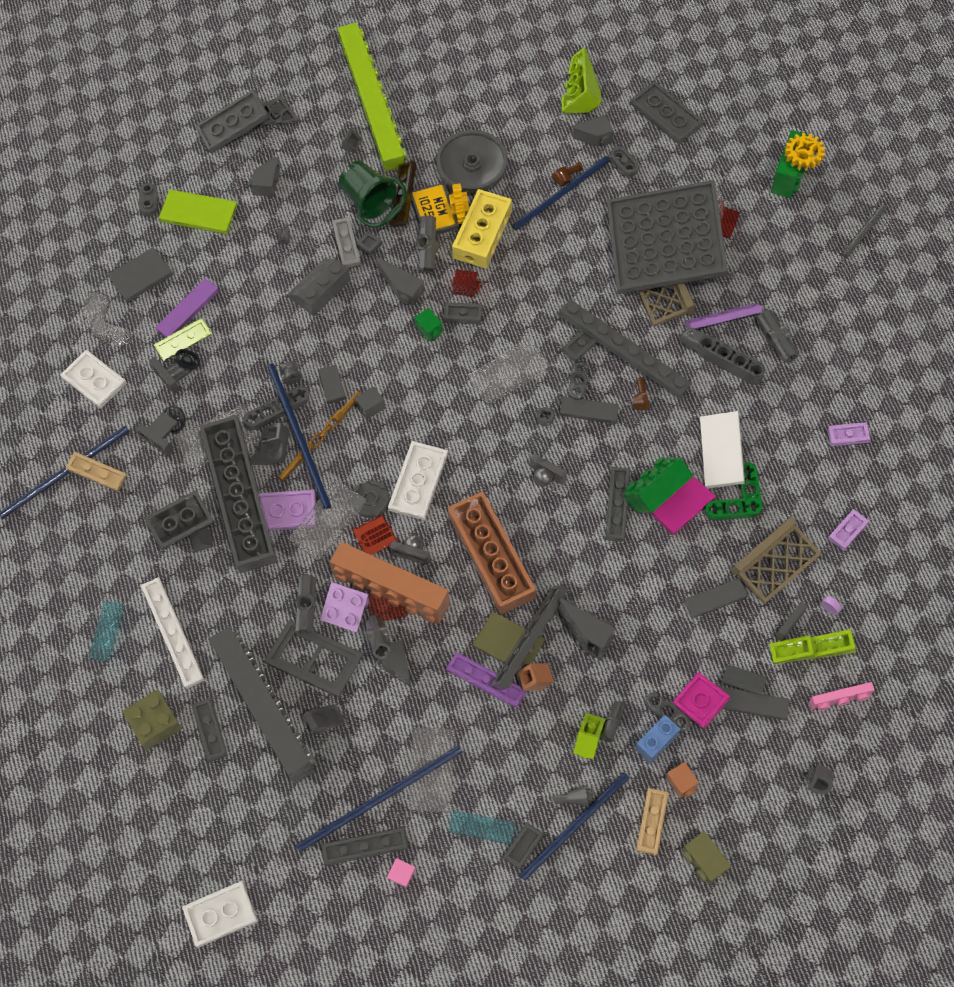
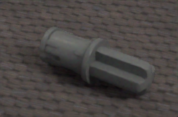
M615 701L609 717L605 719L606 724L600 736L604 741L613 742L616 730L621 726L620 720L625 709V704Z

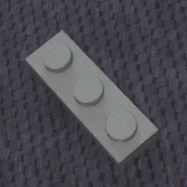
M350 218L332 220L342 264L347 268L361 265Z

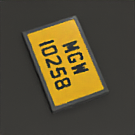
M444 183L412 192L411 200L419 223L422 216L436 217V235L459 229L456 216H452L450 200Z

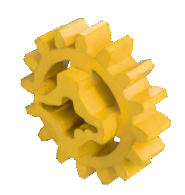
M802 133L801 137L795 134L794 139L790 138L789 143H786L784 154L787 156L786 161H792V167L798 165V170L801 167H804L805 171L808 170V167L815 169V165L819 166L821 160L824 159L825 147H822L823 141L818 142L819 137L812 138V134L806 136L805 133Z
M461 183L453 184V194H449L452 216L457 215L458 224L463 223L469 210L467 192H462Z

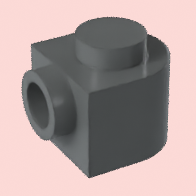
M819 764L816 765L815 769L810 768L806 778L809 781L808 789L818 794L829 793L833 787V772Z

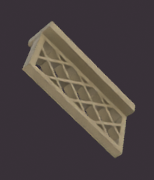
M685 283L663 286L660 294L652 291L653 288L638 291L653 327L688 314V316L696 314L694 303ZM666 288L675 291L672 298L663 295ZM649 295L658 297L655 305L647 302ZM661 299L670 301L667 309L658 306ZM673 303L679 304L682 307V310L677 312L670 309ZM656 310L665 312L663 317L655 320L653 315Z
M792 516L730 569L735 576L738 575L763 604L822 554L795 525L797 522ZM794 531L799 537V544L789 543V534ZM776 545L785 546V556L775 555ZM789 546L799 547V557L788 556ZM802 548H809L815 555L811 558H802ZM761 558H771V568L760 567ZM785 559V569H774V560ZM788 560L798 561L797 571L788 570ZM748 570H757V581L749 580L744 573ZM760 571L771 572L770 582L760 581ZM774 572L784 573L783 583L774 582ZM760 584L770 585V594L766 598L760 592Z

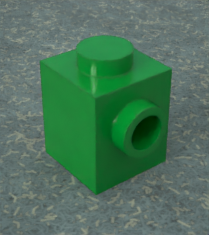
M430 308L414 317L415 327L428 342L442 334V322Z

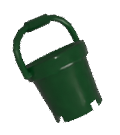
M362 161L350 163L348 165L350 169L347 173L342 171L338 185L355 204L358 212L356 215L357 219L370 228H378L387 222H391L402 210V206L406 202L407 190L404 184L396 176L390 178L380 175ZM396 182L403 193L400 203L396 204L383 221L379 223L366 221L364 218H376L391 206L397 192Z

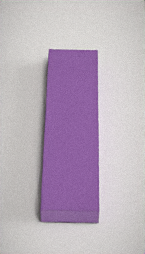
M205 278L155 327L156 331L166 338L181 330L219 292V288Z
M754 303L686 320V328L696 329L762 312V306Z
M458 652L454 654L446 668V671L516 709L527 692L523 690V687L514 682L506 690H496L491 684L497 673Z

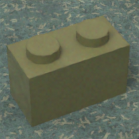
M705 831L683 847V857L689 864L693 863L697 869V876L702 882L706 881L708 885L731 868L730 863Z

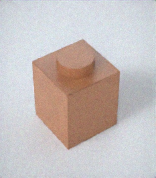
M531 663L518 671L524 691L543 690L554 683L548 663Z
M685 762L667 773L666 779L680 799L684 796L688 798L697 792L696 788L699 782Z

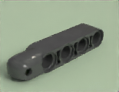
M687 328L680 335L681 342L696 351L701 358L749 384L758 385L762 382L765 366L760 361L694 328Z

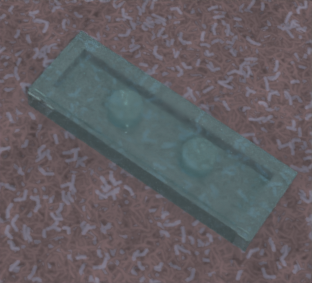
M104 601L88 656L89 659L110 662L125 607L123 604Z
M453 811L449 833L511 845L515 822Z

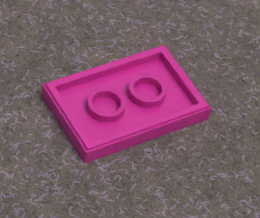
M693 476L650 514L672 535H675L700 513L709 502L713 501L716 496Z

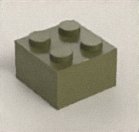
M158 689L122 710L146 751L182 730L174 713Z

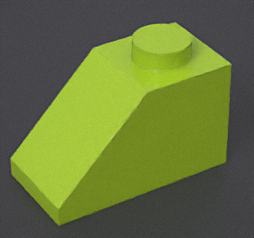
M588 713L585 714L578 732L574 754L582 758L594 759L605 718Z

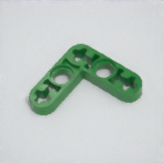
M749 462L743 463L744 471L748 469L751 474L750 480H747V473L744 472L745 484H740L742 499L709 502L705 508V515L708 519L717 521L754 518L760 515L762 499L757 469L754 464ZM752 486L756 492L749 494L745 491V487ZM751 504L757 507L756 511H752V508H750ZM735 505L739 508V512L731 513L728 507ZM712 507H715L717 514H713V511H711Z

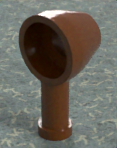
M577 162L568 168L565 166L561 167L551 177L558 185L564 187L571 182L570 174L583 170V165L581 162Z
M639 377L636 379L639 393L632 397L633 407L637 410H649L645 378Z

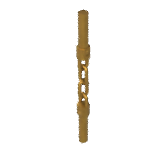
M359 391L340 410L333 414L327 421L326 427L320 433H316L309 440L307 446L309 451L317 448L324 440V435L329 430H333L345 418V415L356 404L355 397L361 394ZM332 420L336 422L333 426L329 424ZM318 436L321 439L314 446V443L311 442ZM301 450L277 476L282 482L304 461Z

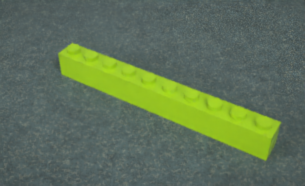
M357 22L337 27L339 39L384 170L386 172L397 169L399 165L405 163L404 159L407 158L405 148L401 149L402 140L400 134L396 135L397 126L395 121L391 120L393 117L391 108L386 106L388 104L386 94L381 92L383 91L381 80H377L378 72L376 67L373 68L372 66L374 64L371 54L368 55V43L363 41L365 39L363 29H359Z

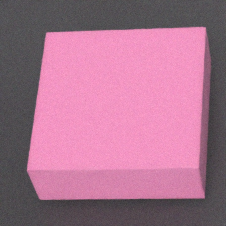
M396 858L387 879L407 888L416 867Z

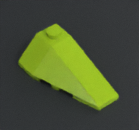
M583 47L571 58L568 70L570 78L565 83L567 91L566 95H562L561 99L563 113H589L602 103L601 91L587 49Z

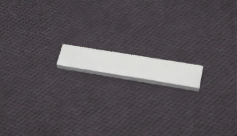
M158 577L141 585L185 688L188 689L205 681L160 578Z

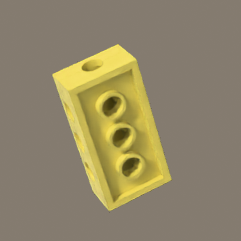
M478 189L453 243V259L487 269L512 213V199Z

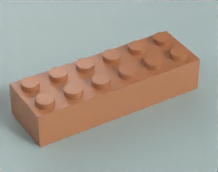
M482 491L447 507L448 516L500 615L536 599V589L484 492Z
M340 542L330 560L336 580L342 583L348 582L359 591L364 589L377 599H386L392 606H401L412 615L419 614L430 623L436 622L440 624L450 605L448 589L343 542Z

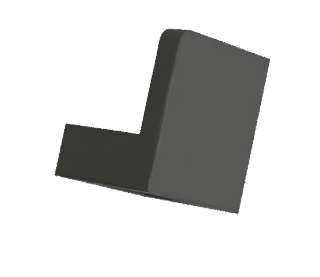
M371 387L355 397L356 406L366 420L385 409L384 399L375 387Z

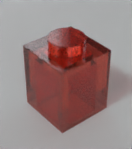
M456 269L453 281V294L475 297L476 291H480L481 280H478V272Z

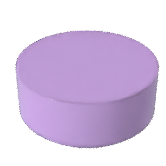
M826 596L821 602L822 607L830 614L838 615L842 610L841 604L833 597Z

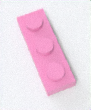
M872 682L812 696L809 704L811 710L818 709V711L829 709L830 705L834 704L843 706L855 699L864 701L870 698L874 687Z

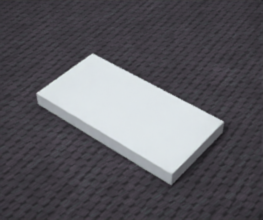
M734 411L700 417L705 487L710 489L745 484L739 412Z
M415 441L411 442L388 505V511L425 521L448 456V450Z

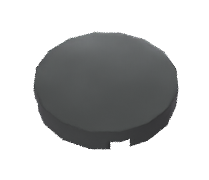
M372 480L358 484L351 495L353 509L357 514L365 518L380 516L386 511L390 502L386 487L380 482Z

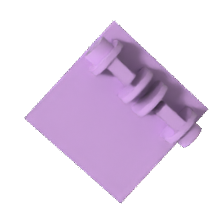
M331 582L320 620L357 632L364 608L369 604V599H367L369 594Z

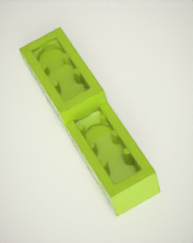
M851 629L815 637L808 635L770 643L774 664L856 653Z

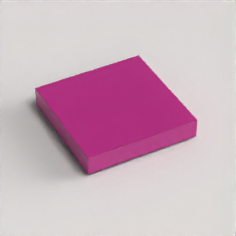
M698 672L672 703L705 729L731 697Z

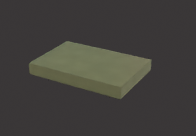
M492 611L474 641L473 647L505 663L526 629ZM537 638L533 651L526 656L521 669L533 663L545 642L544 638Z

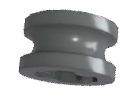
M288 227L286 229L279 228V243L285 242L289 244L290 229Z
M548 407L540 408L537 412V422L541 426L551 425L554 420L553 411ZM542 414L548 416V419L542 418Z

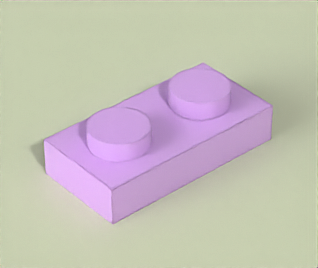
M867 422L828 426L827 429L831 446L869 443L871 440Z
M853 509L832 532L828 540L844 551L867 526L869 520Z

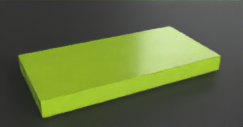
M169 189L159 221L228 234L238 204L236 201Z

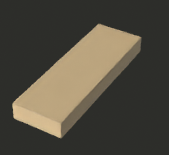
M75 451L66 466V470L119 492L127 477L126 473Z
M648 788L636 851L657 856L669 792Z

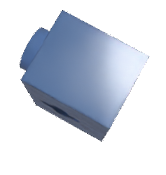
M664 715L636 743L635 750L651 764L679 736L680 728Z

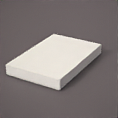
M85 350L60 374L62 379L100 409L127 384L125 379L88 350Z
M243 881L182 906L196 948L258 922Z

